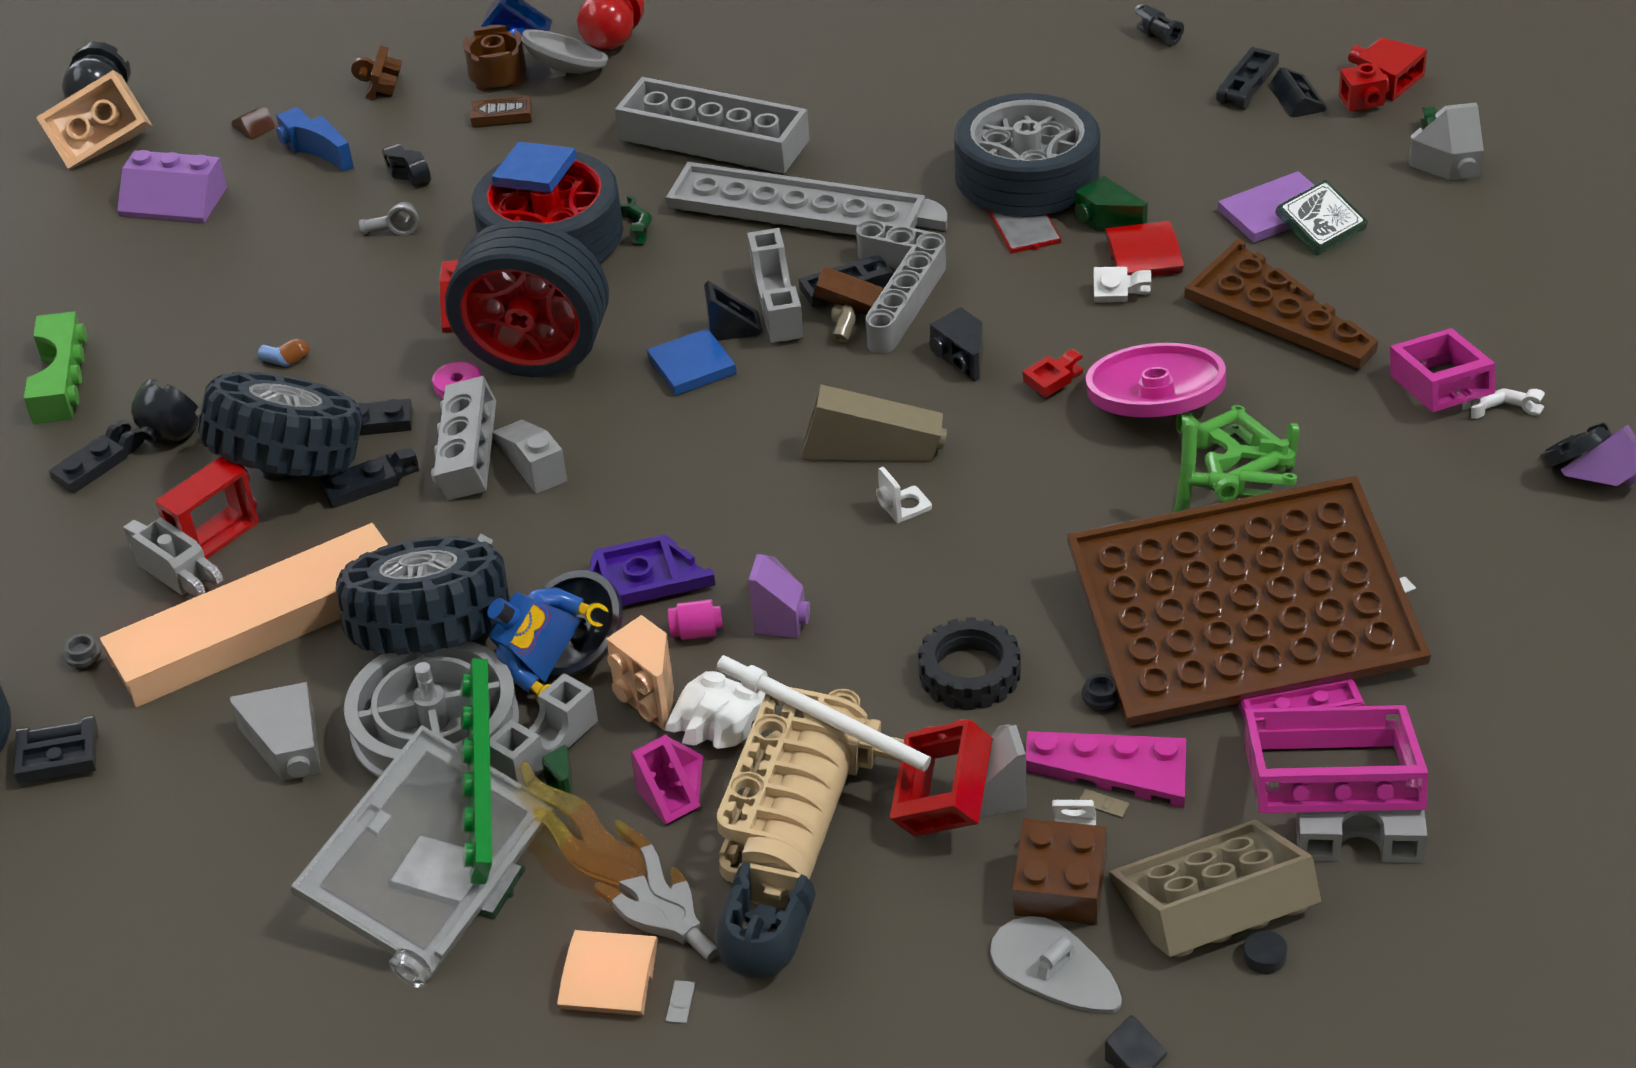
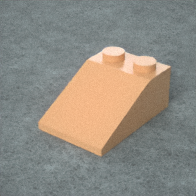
M114 70L36 117L68 169L76 167L131 140L153 126L123 77Z

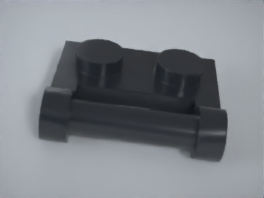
M95 716L82 717L81 722L30 730L29 727L16 729L14 775L17 783L22 784L96 771L98 726Z

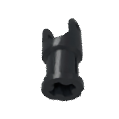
M1145 4L1135 7V13L1142 17V20L1137 23L1139 30L1151 37L1157 36L1163 39L1166 45L1174 46L1180 41L1184 33L1182 22L1172 21L1166 18L1163 12Z

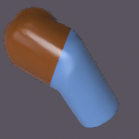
M300 339L290 340L278 348L262 345L258 350V359L279 366L289 367L308 355L309 345Z

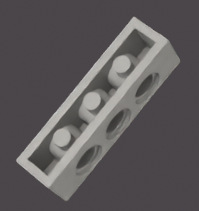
M484 376L445 385L444 400L440 402L442 415L441 422L437 424L439 437L438 445L434 447L436 460L435 467L431 470V477L434 486L437 489H441L447 501L487 490L496 399Z

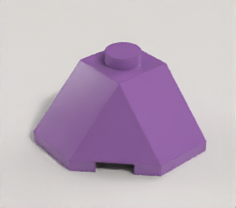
M1627 424L1613 433L1604 442L1589 449L1578 459L1572 460L1561 471L1564 476L1614 486H1618L1625 481L1628 486L1636 483V436Z
M756 554L748 580L754 634L798 638L802 623L808 624L810 617V602L804 599L803 585L774 556Z

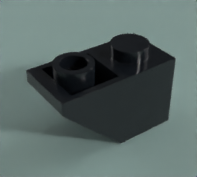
M959 307L930 323L929 345L931 351L974 382L979 380L983 355V322L962 307Z

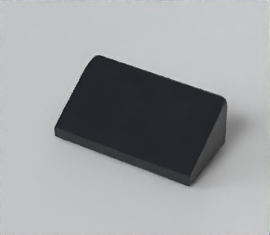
M1280 67L1269 84L1271 90L1291 117L1324 112L1327 108L1304 74Z

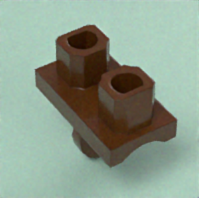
M380 45L375 62L368 57H359L354 60L351 66V72L356 79L365 82L371 81L366 94L367 99L375 100L377 92L393 96L402 60L388 57V47Z

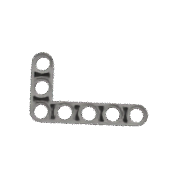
M867 220L858 224L856 228L858 258L861 260L878 255L882 257L888 268L896 269L865 318L868 349L874 353L884 354L896 348L945 272L946 242L941 234L877 220Z

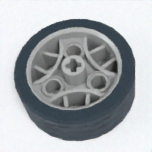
M1009 94L981 102L968 110L958 120L954 131L956 185L961 193L974 204L989 211L1005 215L1042 216L1075 206V191L1099 179L1101 135L1099 124L1091 113L1078 104L1047 94Z

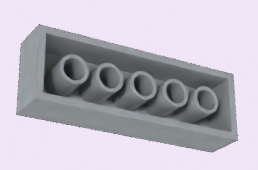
M641 77L615 108L619 140L657 147L662 150L686 153L691 156H701L716 161L735 163L744 167L769 170L773 173L785 174L810 140L807 109Z

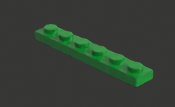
M472 658L469 673H462L460 683V696L467 697V706H463L461 711V730H467L468 739H463L461 748V762L468 764V773H464L462 778V797L469 798V808L464 807L462 817V831L469 832V842H465L463 847V867H470V884H486L492 866L488 659Z

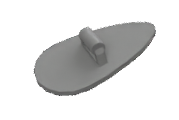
M1026 916L1013 919L1003 925L992 938L990 956L995 969L1005 979L1024 990L1063 1006L1091 1013L1111 1014L1121 1008L1122 997L1110 971L1078 937L1061 924L1045 917Z

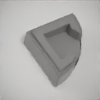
M925 199L917 217L916 226L946 231L948 227L946 209L936 201Z

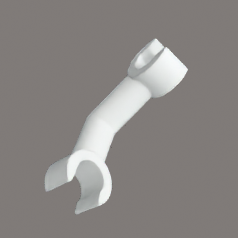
M1503 388L1495 391V394L1462 403V411L1471 408V419H1478L1484 416L1486 409L1502 403L1521 406L1527 414L1536 416L1541 413L1544 405L1535 404L1531 400L1540 402L1545 393L1539 389H1530L1527 393Z

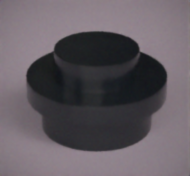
M1095 674L1089 677L1082 688V700L1084 703L1097 710H1106L1117 705L1119 700L1113 677L1107 674Z

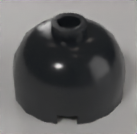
M146 379L137 391L131 405L134 423L140 429L139 435L153 444H156L157 441L165 444L178 443L186 439L199 423L200 414L196 415L195 413L198 406L186 394L174 386L166 384L163 389L155 386L158 380Z

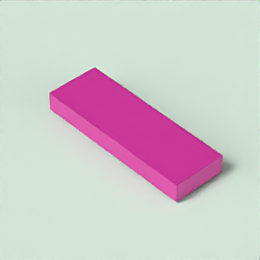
M1352 679L1247 698L1239 703V709L1244 721L1245 709L1365 706L1361 694ZM1264 717L1255 718L1256 723H1264Z

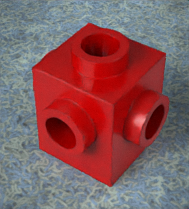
M1364 63L1356 67L1340 69L1338 95L1349 112L1368 110L1385 105V94L1389 91V80L1376 63Z

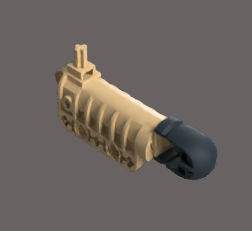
M790 687L881 732V721L867 719L868 715L860 707V698L854 691L837 689L829 694ZM768 694L764 696L717 812V829L725 838L720 850L719 871L726 881L733 884L718 919L715 943L722 962L731 971L748 978L758 979L777 974L790 963L795 955L816 896L810 877L848 774L856 775L859 766L872 769L876 756L900 761L786 703L782 708L781 716L776 715V705H780L782 701ZM765 730H776L766 736V738L760 735ZM891 737L901 743H904V739ZM745 788L743 795L740 796L737 792ZM739 851H741L742 863L738 868L731 867V865L737 862ZM751 902L758 904L755 910L750 911ZM776 908H786V911H779L777 913ZM744 918L745 922L749 923L747 929H743Z

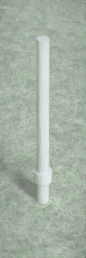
M725 655L717 663V670L740 680L743 687L755 693L762 691L923 772L926 771L930 764V756L767 677L766 671L754 665L747 667Z

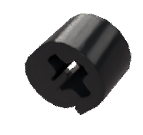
M400 143L382 149L386 167L392 178L409 180L412 186L431 181L428 164L420 151L404 150Z

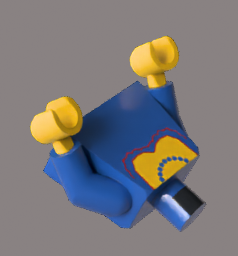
M559 588L534 589L528 596L516 592L509 603L503 598L495 599L490 604L487 614L489 618L497 622L490 633V640L497 646L496 655L498 660L508 666L515 684L527 693L532 691L536 694L535 698L539 704L538 695L551 684L543 686L538 681L539 679L544 682L547 680L582 619L577 617L578 613L584 615L587 622L591 625L602 626L603 624L592 621L590 614L594 608H601L608 612L604 605L600 603L587 605L583 603V598Z

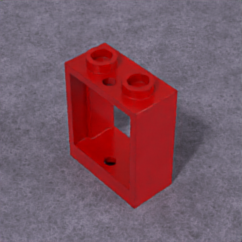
M222 456L155 500L160 517L196 540L203 549L205 559H208L259 523L256 512L257 502L251 493L248 471L241 464L225 460ZM224 489L228 507L195 529L190 512Z
M959 719L954 723L936 727L928 726L923 728V730L905 733L903 744L930 756L931 761L926 771L923 772L900 760L889 819L914 837L979 824L993 738L970 719ZM958 754L952 792L929 797L935 760Z

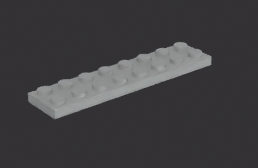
M694 162L686 163L666 196L667 208L856 235L857 225L867 220H877L915 228L917 217L925 202V195Z

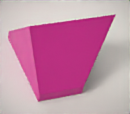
M667 734L630 752L636 791L664 824H668L701 806L699 798L703 755L671 739Z

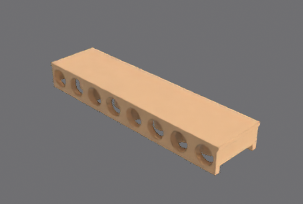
M373 523L367 524L100 638V641L106 650L112 668H115L137 708L341 619L335 590L336 581L341 569H344L345 565L351 560L358 559L360 555L375 551L379 547L388 545V543Z

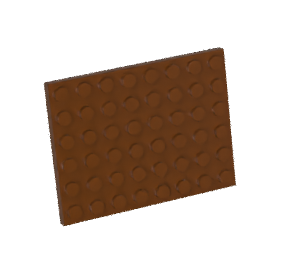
M1357 475L1067 534V543L1110 676L1113 677L1117 688L1119 704L1127 726L1238 704L1247 698L1348 679L1354 680L1427 665L1430 662L1431 654Z

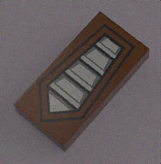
M531 96L471 101L470 118L472 127L532 122Z

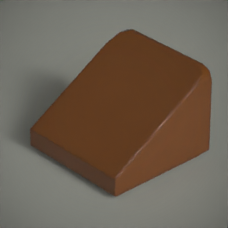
M267 107L254 109L231 122L234 128L251 139L275 127Z

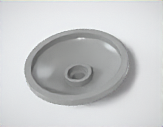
M531 29L523 31L521 37L524 46L534 58L550 67L549 72L558 76H566L567 73L583 74L604 67L608 60V56L601 50L562 34Z

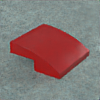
M1170 221L1105 229L1110 258L1114 259L1115 267H1127V275H1132L1134 272L1151 270V276L1183 272L1184 263Z

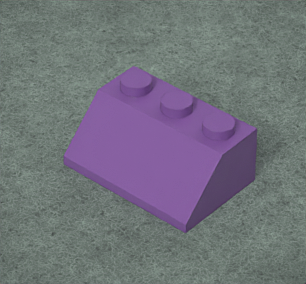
M134 150L122 168L117 209L118 215L205 223L227 189L220 157Z

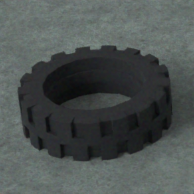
M966 617V621L953 619L948 621V624L945 626L940 624L933 628V633L931 635L926 634L923 638V646H919V678L922 681V687L925 692H930L933 700L936 702L941 700L945 702L947 707L955 709L956 706H961L963 710H973V707L981 706L982 709L991 707L995 701L998 703L1004 701L1007 698L1008 692L1013 693L1017 688V681H1020L1021 655L1017 639L1013 634H1008L1006 627L994 625V621L984 619L983 622L976 621L975 617ZM967 649L986 651L995 656L1001 663L992 672L980 677L971 678L954 676L939 666V663L947 655Z

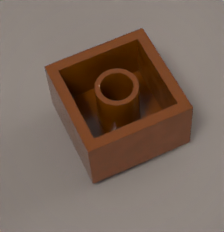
M1024 818L1012 889L1014 915L1098 924L1107 857V827Z

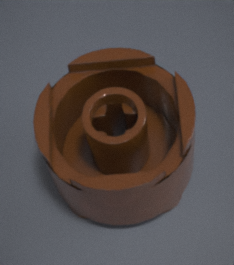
M485 26L475 30L474 36L468 40V36L464 39L463 47L468 76L476 84L478 90L488 91L493 87L506 85L513 87L523 82V76L526 73L527 67L523 42L521 40L522 36L516 29H514L515 33L507 31V26Z

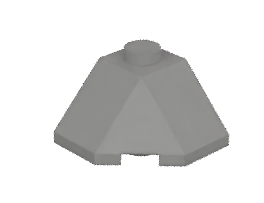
M1476 102L1444 106L1435 114L1436 119L1424 130L1419 128L1411 135L1408 157L1409 166L1447 180L1481 177L1484 148L1479 110Z
M1000 725L991 735L993 740L980 817L1027 809L1026 753L1016 725Z

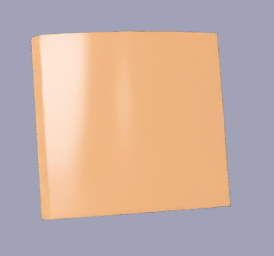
M575 930L562 974L557 1002L559 1008L644 1016L648 981L653 977L658 942L657 936Z

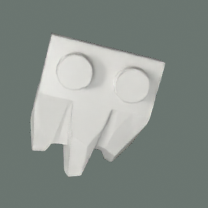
M705 671L685 686L668 719L665 731H685L682 744L697 745L708 739L713 741V746L717 749L737 746L748 738L752 721L755 720L766 693L762 691L755 693L743 687L741 683L725 678V675L720 672Z

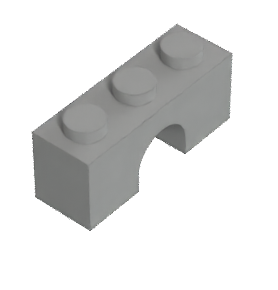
M565 673L538 695L539 713L534 724L529 729L511 719L490 737V766L522 785L521 789L526 787L543 771V756L563 745L569 748L598 722L593 689Z
M1425 810L1296 813L1297 846L1312 855L1313 861L1340 862L1342 843L1349 838L1364 837L1378 845L1381 851L1382 862L1424 863L1427 843Z

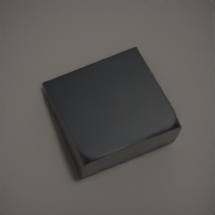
M1132 1015L1105 1042V1061L1116 1068H1155L1167 1056V1051L1143 1024Z

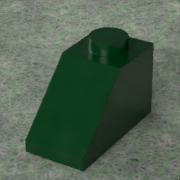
M1102 176L1075 191V217L1096 231L1147 223L1148 203L1106 176Z

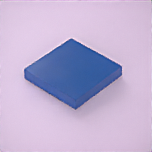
M518 142L491 176L493 186L551 193L576 160V149Z
M708 328L647 349L649 361L675 396L737 373L736 364Z

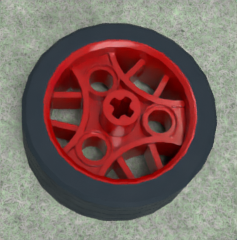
M576 152V160L551 193L493 186L491 176L501 165L500 163L480 179L471 197L477 233L486 227L501 222L523 220L543 223L562 230L580 241L600 263L617 247L621 241L624 229L616 176L600 160L581 152Z
M523 220L501 222L486 227L477 233L463 249L445 294V313L452 331L461 344L473 355L490 366L515 375L529 377L553 376L569 371L580 364L591 352L609 303V286L604 270L595 256L580 241L564 231L543 223Z

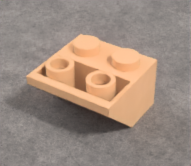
M641 615L606 638L609 653L607 661L613 678L612 690L621 702H628L638 710L646 721L654 722L665 731L666 724L672 713L674 693L667 633Z

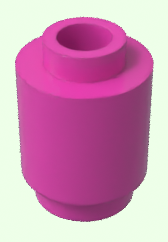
M712 599L677 603V607L668 608L671 638L680 637L682 641L717 636L716 629L723 628L721 606H713Z

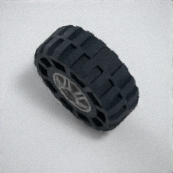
M233 372L232 374H221L217 378L214 377L206 386L198 432L202 444L208 447L210 452L220 455L223 459L230 462L242 464L245 467L292 476L334 475L338 471H345L355 459L363 416L359 405L355 403L354 399L345 396L344 393L336 389L328 388L326 385L280 374Z
M459 536L411 539L393 545L382 546L372 552H366L360 555L358 559L348 562L345 568L341 569L335 587L344 634L360 649L365 651L372 650L379 654L397 653V655H406L416 652L427 653L437 649L456 647L461 643L476 640L481 635L490 633L497 623L488 617L487 612L490 604L497 598H503L508 603L510 601L504 561L501 554L486 541L480 542L476 538H459Z

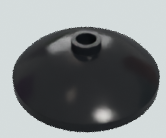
M587 570L564 573L543 587L562 589L583 598V603L587 605L600 603L608 609V612L601 608H594L591 611L590 617L592 621L603 624L598 627L588 623L585 616L578 613L577 617L582 619L549 676L559 678L565 673L573 677L593 668L608 654L606 638L621 629L623 607L617 589L602 575Z

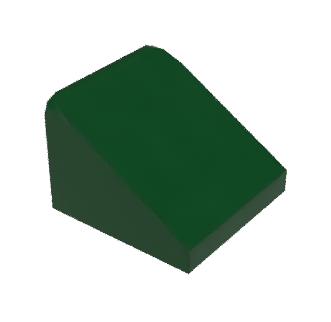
M563 745L543 756L542 765L546 785L564 805L570 806L573 804L572 769L568 747Z

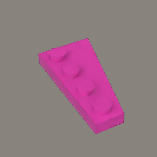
M1028 731L1026 771L1070 782H1076L1079 778L1095 783L1096 788L1112 791L1113 786L1135 791V797L1151 800L1152 796L1170 799V805L1184 808L1186 738Z

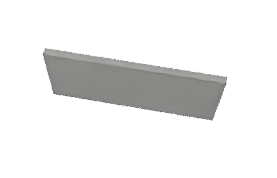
M674 981L665 1022L687 1024L695 982Z

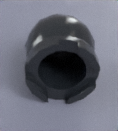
M92 41L87 46L78 48L72 57L70 67L65 71L62 89L65 99L112 70L119 73L127 84L131 75L130 63L128 60L124 61L117 53L118 49L105 42Z

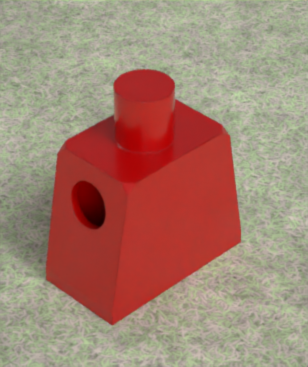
M1380 38L1367 49L1354 45L1348 55V61L1357 66L1364 63L1377 64L1381 72L1388 77L1389 91L1386 92L1385 98L1391 101L1396 100L1425 75L1427 49L1399 41Z

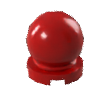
M586 0L581 4L576 19L579 34L587 44L595 49L612 51L630 38L632 30L641 21L645 11L644 0Z

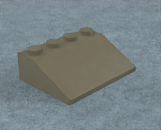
M1256 819L1109 871L1111 881L1150 941L1169 957L1186 956L1192 953L1196 947L1210 942L1220 943L1227 941L1232 937V934L1246 929L1263 928L1273 919L1284 915L1301 914L1307 910V907L1322 902L1313 856Z

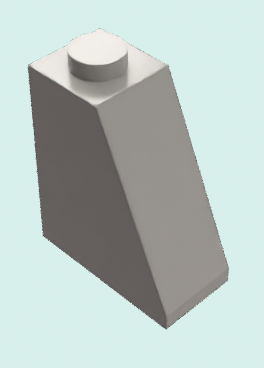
M307 682L230 697L238 729L282 781L321 774L314 707Z

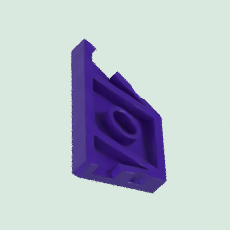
M666 534L596 549L590 560L591 567L587 570L602 575L614 585L620 595L622 606L716 585L713 570L710 568L704 570L695 563V557L687 550L679 548L676 542Z

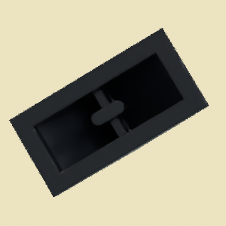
M709 280L704 284L709 330L717 341L758 336L762 332L759 312Z

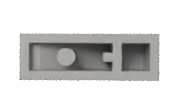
M521 419L493 431L492 438L535 494L567 482L562 448L547 430Z

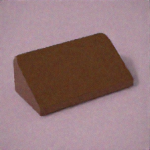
M824 266L813 296L842 306L845 304L850 305L854 311L867 315L884 288Z

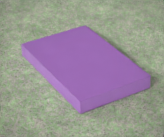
M1297 171L1218 201V211L1255 243L1300 226L1283 208V205L1315 189L1316 186Z

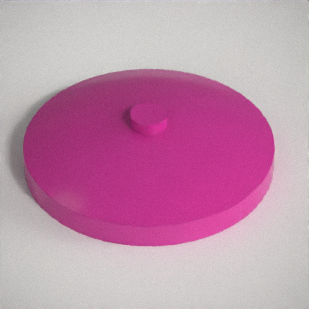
M1151 343L1121 349L1095 362L1086 374L1087 395L1094 405L1107 412L1130 417H1161L1197 409L1216 399L1225 389L1227 382L1225 363L1220 356L1208 349L1183 343Z

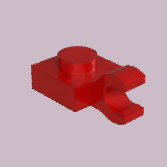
M1075 349L1068 350L1057 360L1048 355L1022 371L1023 382L1046 398L1071 383V378H1076L1083 373V368L1076 364V362L1083 359V355Z

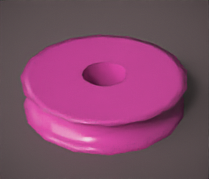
M465 361L445 364L438 368L432 376L433 390L438 397L444 399L445 385L480 377L481 371L473 363Z

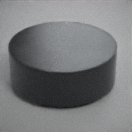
M1256 931L1245 940L1244 961L1254 971L1260 973L1276 972L1286 963V941L1282 936L1273 931Z

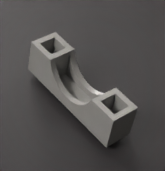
M775 228L747 233L750 265L770 342H785L804 338L801 304L796 286H791L780 229Z

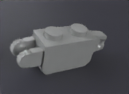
M158 518L148 526L133 520L123 527L137 565L180 595L188 592L194 597L200 596L205 592L202 581L206 580L211 582V584L217 585L223 580V576L217 566L205 559L203 549L198 542L163 518Z

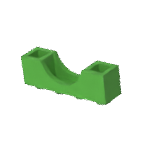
M76 311L36 316L33 337L41 362L51 364L43 371L27 377L24 401L32 424L73 419L74 406L79 405L77 384L82 383L80 364L85 361L82 344L87 343L86 327L84 323L79 324Z

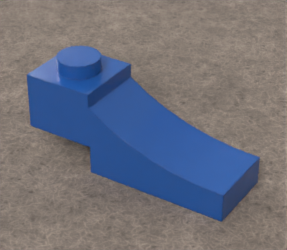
M299 107L276 115L279 125L276 128L278 139L283 145L286 144L294 153L301 151L319 156L337 166L342 172L354 168L349 143L323 116L310 119Z

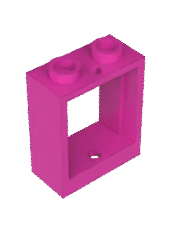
M1452 328L1390 346V376L1432 412L1495 394V362ZM1446 362H1451L1456 366L1436 373H1432L1427 369Z

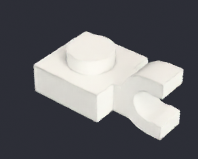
M1094 267V303L1127 302L1128 293L1150 295L1151 270L1137 271L1132 275H1127V267Z

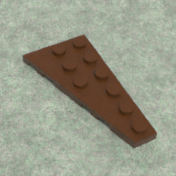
M1240 238L1236 239L1185 287V299L1357 369H1361L1377 352V339L1351 320L1343 321L1336 316L1335 308L1328 303L1320 304L1314 299L1315 294L1281 268L1273 269L1266 264V257L1259 252L1254 254L1246 249V243Z

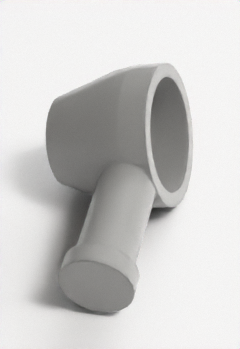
M401 202L393 206L387 216L369 220L361 219L359 220V226L362 235L389 228L397 235L407 236L417 229L419 217L412 204ZM405 211L409 216H402L399 212Z

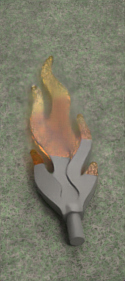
M522 761L523 780L531 794L566 815L582 835L583 841L576 839L554 812L540 807L534 808V818L547 825L566 859L578 870L622 889L637 901L626 897L616 888L601 882L594 885L595 894L608 902L630 925L651 934L671 938L682 945L688 942L706 961L710 962L719 954L718 949L700 931V922L697 920L693 909L691 890L683 874L676 867L670 868V879L672 882V888H670L665 882L657 852L642 834L618 819L615 821L617 835L634 849L620 843L605 830L594 810L585 800L542 783L535 776L528 762Z

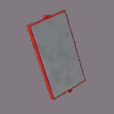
M987 210L1010 254L1032 249L1037 251L1041 247L1061 243V237L1048 215L1024 217L1005 215Z

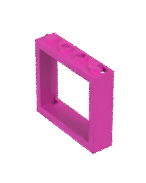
M1406 705L1245 709L1244 744L1259 813L1427 810L1428 770ZM1386 714H1399V723L1396 722V719L1386 720ZM1264 717V723H1256L1255 718ZM1394 746L1400 766L1266 769L1262 749ZM1269 782H1279L1278 787H1270Z

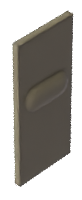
M1088 789L1084 790L1079 799L1093 800L1095 810L1123 818L1130 805L1128 802Z

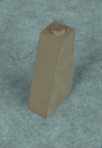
M820 384L805 433L802 458L808 460L932 462L936 449H943L946 440L947 429L942 428L943 413Z

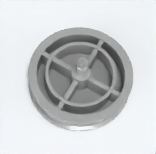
M472 641L461 643L456 647L437 649L427 653L416 652L406 655L387 653L379 655L358 673L345 697L344 717L350 731L351 744L357 759L369 772L380 777L421 725L462 748L463 739H468L467 730H461V711L463 706H467V697L460 696V683L462 673H469L472 658L488 659L490 737L511 719L519 723V707L514 694V681L508 666L498 660L495 652ZM426 755L402 786L436 787L461 781L463 777Z

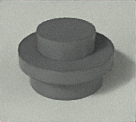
M77 634L66 641L63 657L69 666L85 668L100 658L102 650L99 642L91 635Z

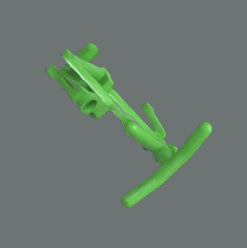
M1234 405L1231 407V410L1203 423L1197 421L1190 411L1177 414L1176 429L1179 434H1182V452L1177 496L1173 512L1189 509L1193 486L1214 490L1221 501L1227 502L1234 500L1236 497L1247 498L1277 492L1244 488L1245 481L1286 486L1296 485L1297 475L1293 473L1274 474L1265 473L1264 471L1270 469L1276 472H1284L1294 468L1299 437V426L1297 423H1289L1286 439H1279L1247 414L1245 408L1240 405ZM1235 420H1238L1241 424H1243L1246 428L1253 432V435L1249 433L1246 429H1244L1242 426L1237 424H1231L1222 429L1219 428ZM1232 436L1237 437L1246 445H1240ZM1218 444L1226 449L1227 452L1225 454L1208 452L1205 455L1204 460L1208 473L1195 472L1197 448L1204 450ZM1241 457L1256 459L1228 473L1223 472L1239 462Z

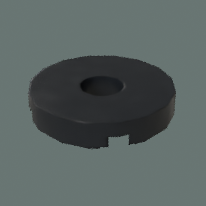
M1604 422L1588 427L1586 430L1587 434L1582 432L1577 435H1571L1545 449V452L1540 454V459L1545 468L1558 465L1576 457L1610 438L1612 433L1608 425Z

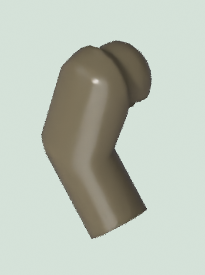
M837 304L831 312L832 320L836 322L832 338L839 343H847L855 324V313L852 306Z

